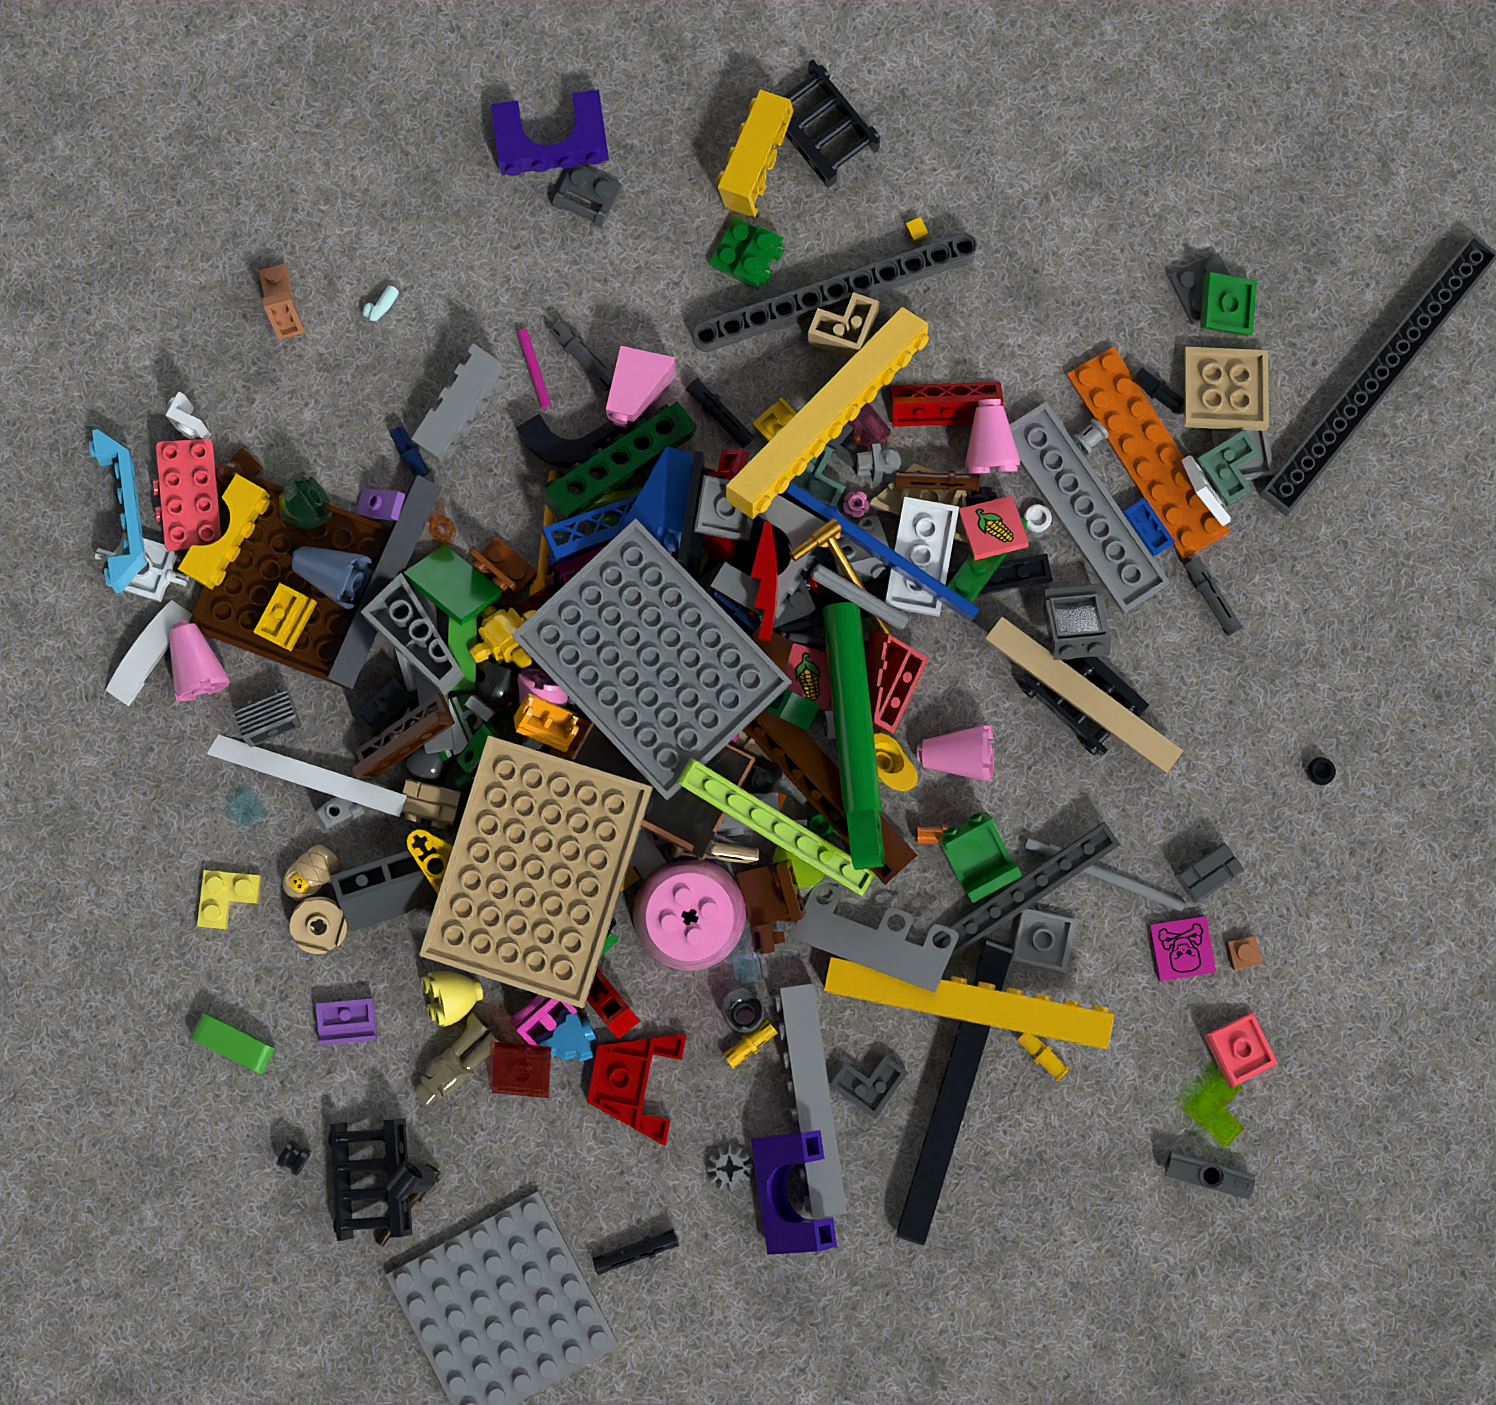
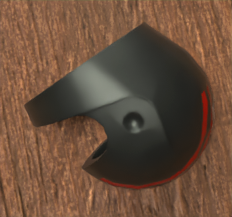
M490 658L479 662L478 666L485 672L484 681L476 682V691L479 698L488 706L498 709L506 708L515 703L519 698L517 678L518 674H521V670L505 663L497 664L495 660Z

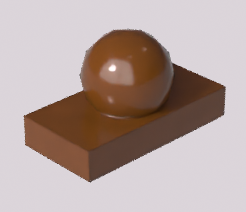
M243 447L229 461L220 464L215 473L218 501L223 506L226 505V502L222 496L236 474L248 480L250 475L256 476L263 469Z

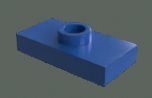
M1145 497L1122 511L1153 557L1176 543Z

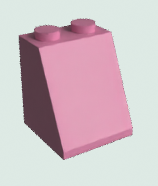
M620 346L606 406L608 421L613 423L614 428L627 431L629 427L633 428L644 418L675 378V357Z

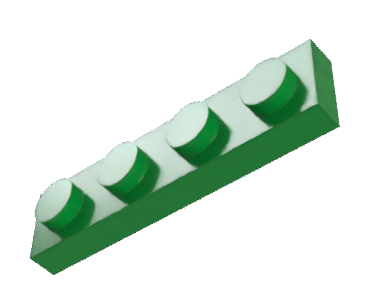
M1020 516L1023 528L1025 530V528L1027 527L1028 520ZM1008 552L975 561L971 553L947 587L972 603Z

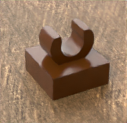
M771 924L751 927L754 955L775 952L774 944L785 942L784 931L772 932Z

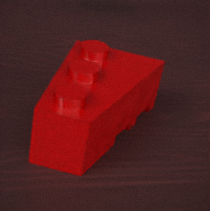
M870 630L865 659L873 728L894 734L929 658L890 634Z

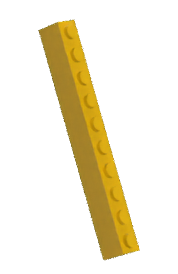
M901 307L726 485L727 502L751 519H754L760 512H765L770 506L772 499L778 493L782 494L796 475L799 476L804 472L807 463L813 457H818L831 439L839 436L843 426L849 420L853 421L866 403L874 400L878 390L883 385H888L901 367L904 368L908 365L912 355L917 350H922L929 340L928 323Z
M831 957L824 991L830 994L1104 1050L1109 1049L1115 1017L1114 1014L1109 1013L1108 1007L1092 1005V1009L1080 1007L1081 1002L1064 999L1063 1004L1051 1002L1052 996L1035 993L1034 998L1023 996L1024 991L1014 988H1007L1006 992L996 991V985L978 982V987L967 985V979L950 976V981L941 979L934 993L842 957L838 959Z

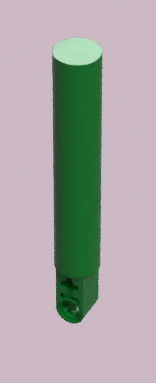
M852 602L835 603L822 608L843 813L847 817L854 870L883 867L885 864L880 821L882 803L860 606Z

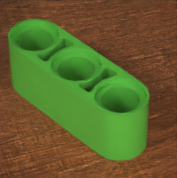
M477 615L462 626L449 616L448 650L464 675L450 691H475L476 662L471 657L469 651L477 644Z
M202 1012L189 1038L248 1069L263 1074L276 1048L262 1043V1040L246 1032L243 1033L236 1030L237 1027L221 1019L219 1021L211 1017L212 1015Z

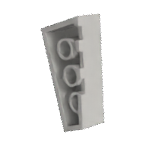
M472 343L468 350L472 355L467 363H460L454 371L453 385L444 387L437 400L438 408H431L411 438L415 446L440 463L445 458L448 460L453 456L457 449L455 443L461 436L466 437L473 427L471 422L474 417L485 412L489 405L487 400L493 392L498 393L505 383V379H503L505 374L500 361L474 343Z
M402 573L361 611L366 621L444 696L464 677L461 669Z

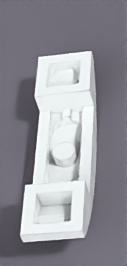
M171 600L155 616L132 645L115 671L106 691L129 706L145 685V679L169 648V632L174 629L173 625L185 620L190 621L192 614Z

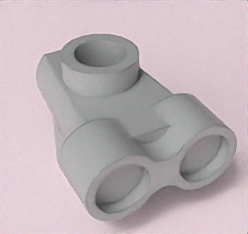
M337 796L314 812L315 818L324 830L334 827L348 818L354 820L364 814L361 804ZM329 809L333 810L336 816L330 815Z

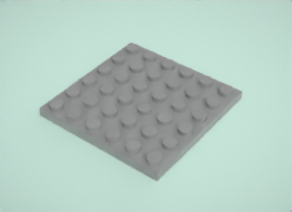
M539 1191L385 1275L452 1405H514L619 1347L615 1335Z

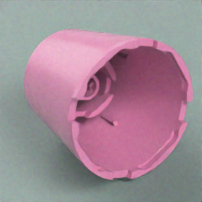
M687 857L666 862L647 876L641 884L634 901L633 921L641 944L653 958L674 969L693 971L713 966L732 952L738 944L745 927L746 908L738 884L727 871L711 861L705 859L700 861ZM692 908L697 911L695 916L698 917V920L696 922L691 921L688 925L683 922L685 917L681 915L683 911L689 912Z

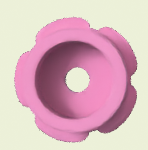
M861 491L856 493L849 492L844 497L843 510L846 514H850L854 518H860L865 512L869 511L870 502L867 500L865 493ZM854 502H858L859 506H854Z

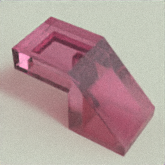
M866 403L860 409L858 416L853 421L849 420L847 424L855 426L854 443L872 448V444H881L882 448L891 434V429L869 403Z

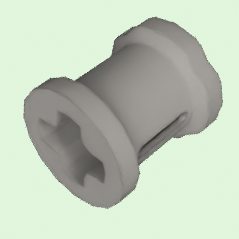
M1091 419L1089 421L1090 425L1080 434L1072 436L1075 444L1086 455L1092 452L1091 449L1098 442L1109 437L1107 430L1096 419Z

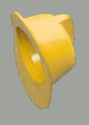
M883 733L874 734L879 782H883L886 786L898 791H909L915 787L918 780L917 772L898 742L889 735Z

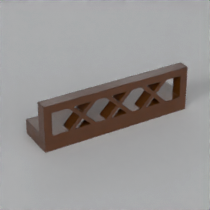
M437 693L355 750L360 763L352 767L355 778L375 779L454 725L455 721L443 694ZM438 705L440 711H433L431 713V709ZM415 719L419 720V722L410 727L412 721ZM394 734L399 735V736H397L396 738H394L393 740H391V741L389 742L390 737H391L392 735H394ZM373 748L378 749L370 756H367V753Z

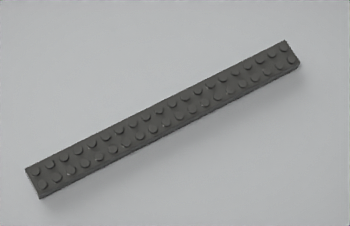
M1472 234L1259 494L1263 499L1285 516L1293 510L1496 261V251L1476 235Z

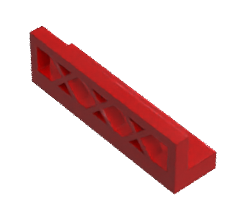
M1000 382L891 385L893 427L973 424L976 407H979L978 400L1001 399V406L1004 403ZM983 392H995V394L985 395ZM955 393H964L966 395L958 396ZM928 394H937L938 396H928ZM898 395H910V397H898Z

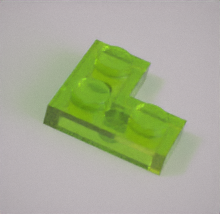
M1219 1069L1182 1109L1226 1149L1245 1129L1224 1109L1243 1087L1238 1084L1228 1088Z

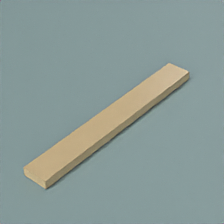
M1004 617L1000 618L985 638L986 642L1164 774L1168 773L1183 753L1181 748L1062 660H1054L1051 652Z

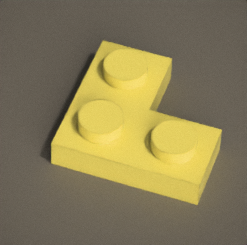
M204 870L197 927L227 929L230 901L258 904L261 876Z

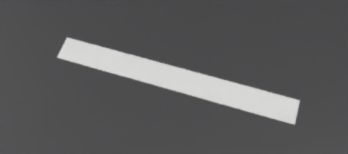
M219 734L207 753L208 755L398 817L401 814L407 795L256 746L249 747L246 743Z

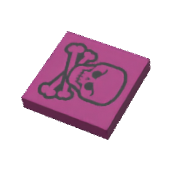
M1206 916L1149 925L1159 981L1216 972Z

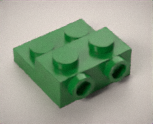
M734 217L709 265L758 290L761 283L766 285L770 279L773 270L769 268L773 261L778 262L785 251V247L782 246L783 237L760 225L757 228Z

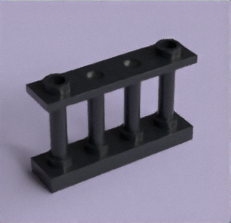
M812 59L808 64L810 76L782 97L790 99L791 103H793L817 84L828 96L800 117H791L785 136L826 187L829 188L837 182L836 172H838V167L866 146H869L874 153L879 150L880 135L874 127L866 125L830 81V75L826 68L821 64L818 66ZM835 104L844 117L816 138L811 137L809 139L803 132L804 127ZM852 125L861 137L832 159H825L820 153L821 147Z
M1098 657L1075 658L1080 663L1078 666L1079 670L1077 671L1085 678L1087 676H1095L1101 682L1099 689L1109 696L1113 694L1122 701L1120 704L1133 714L1135 713L1139 716L1149 706L1141 696ZM1024 674L1020 678L1019 682L1022 684L1020 689L1029 698L1033 699L1036 697L1075 732L1084 741L1082 746L1093 756L1096 754L1103 756L1108 751L1102 743L1111 733L1101 728L1093 736L1081 725L1088 716L1078 711L1072 717L1061 707L1065 699L1057 693L1051 698L1040 688L1043 683L1035 677L1030 679Z
M406 1118L383 1120L384 1126L382 1129L347 1131V1122L330 1124L331 1130L328 1134V1141L332 1147L335 1200L333 1229L337 1235V1241L354 1238L353 1230L388 1228L390 1238L413 1234L410 1195L406 1200L400 1201L392 1196L386 1187L351 1189L350 1172L385 1170L388 1181L401 1164L408 1161ZM383 1141L385 1143L384 1158L349 1160L348 1143ZM386 1199L388 1201L389 1214L385 1217L352 1218V1201Z

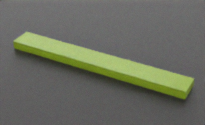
M690 758L676 782L860 896L864 895L875 876L870 868L854 870L850 855Z

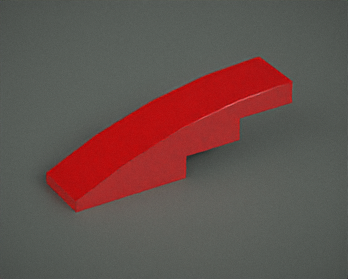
M765 521L750 577L752 580L760 581L754 608L763 611L764 616L758 638L759 640L771 643L777 611L778 564L772 525L770 522Z

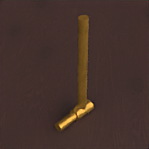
M834 518L811 533L807 540L789 552L790 557L796 562L816 546H828L847 580L867 591L837 541L842 528ZM866 611L878 632L893 636L884 620Z

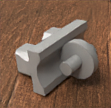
M872 444L871 452L857 453V477L873 476V482L882 481L883 473L893 474L899 470L901 457L894 450H885L880 453L881 444Z

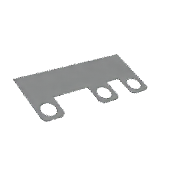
M829 883L813 887L804 906L806 914L797 921L790 938L935 993L959 938L957 931L935 924L931 927L924 945L921 947L905 941L913 923V916L910 913L896 908H888L878 930L833 914L842 893L839 887ZM822 888L832 890L834 894L832 902L826 905L818 903L816 900L817 891ZM896 914L903 916L906 921L905 927L897 932L890 930L887 925L889 917ZM939 931L947 932L951 937L949 946L937 948L932 941L935 933Z

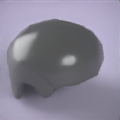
M423 745L408 755L407 770L413 780L435 784L447 774L450 760L441 762L438 752L427 754Z
M745 987L730 990L723 998L722 1017L726 1025L732 1030L740 1033L752 1032L759 1027L764 1019L765 1007L758 994L748 991ZM742 1008H749L747 1010L738 1012Z

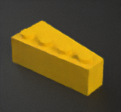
M761 89L757 98H753L750 102L747 121L741 123L737 144L729 150L727 167L725 171L720 172L716 183L726 208L752 218L756 217L758 211L754 206L757 196H763L767 186L765 185L766 171L773 170L776 161L777 149H775V146L782 145L793 114L790 99Z

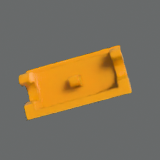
M530 693L527 694L513 717L516 732L563 752H567L568 746L579 729L575 725L579 718L577 713Z

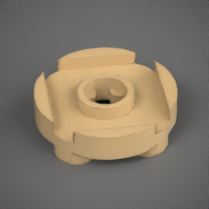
M308 897L303 899L294 909L289 928L291 936H293V939L302 950L312 954H323L334 947H338L343 942L347 932V921L340 905L334 900L327 897ZM321 919L327 927L321 928L320 932L315 931L314 925H311L312 921Z

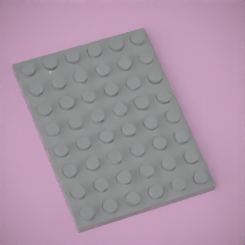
M636 518L512 634V637L667 801L682 788L676 782L690 758L705 766L792 684V681Z

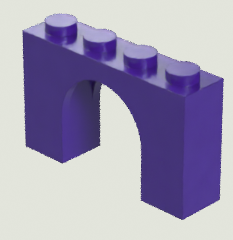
M599 89L572 93L575 111L574 129L565 140L553 145L535 143L525 135L518 100L491 104L501 175L516 176L522 172H544L551 168H572L580 164L589 163L596 165L603 161H609Z
M821 1131L778 1134L751 1139L767 1255L818 1252L837 1247L833 1218H803L793 1209L787 1195L788 1174L795 1164L825 1159Z

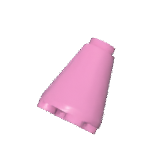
M1001 399L978 400L979 407H976L965 468H968L969 473L974 474L990 473V467H996V472L1017 471V466L1020 465V458L1004 406H1001Z

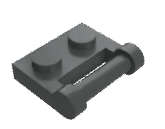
M575 165L569 169L559 191L553 199L552 206L558 209L562 207L593 221L595 226L603 228L622 189V184L583 166ZM570 192L602 206V208L597 212L566 197Z

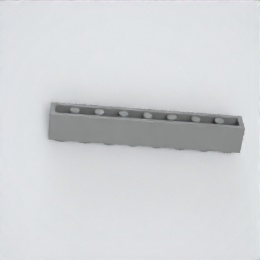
M814 983L780 988V994L775 995L777 1012L783 1011L784 1023H779L781 1040H787L788 1051L783 1052L785 1069L791 1068L793 1080H787L789 1097H795L797 1108L791 1109L793 1126L799 1125L800 1132L820 1130L825 1158L805 1163V1166H799L802 1184L807 1183L809 1192L808 1195H803L805 1210L812 1213V1218L847 1214Z

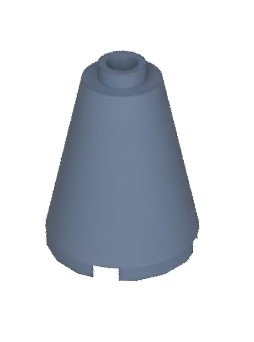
M302 546L296 549L291 556L294 572L339 606L346 609L355 606L352 604L355 598L360 599L372 570L368 569V563H372L371 559L361 554Z

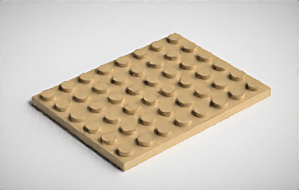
M488 736L419 956L584 1008L653 787Z

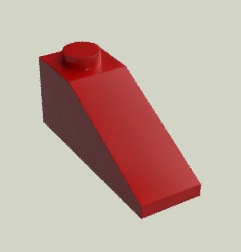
M597 967L587 1001L605 1025L619 1039L638 1024L640 1019Z

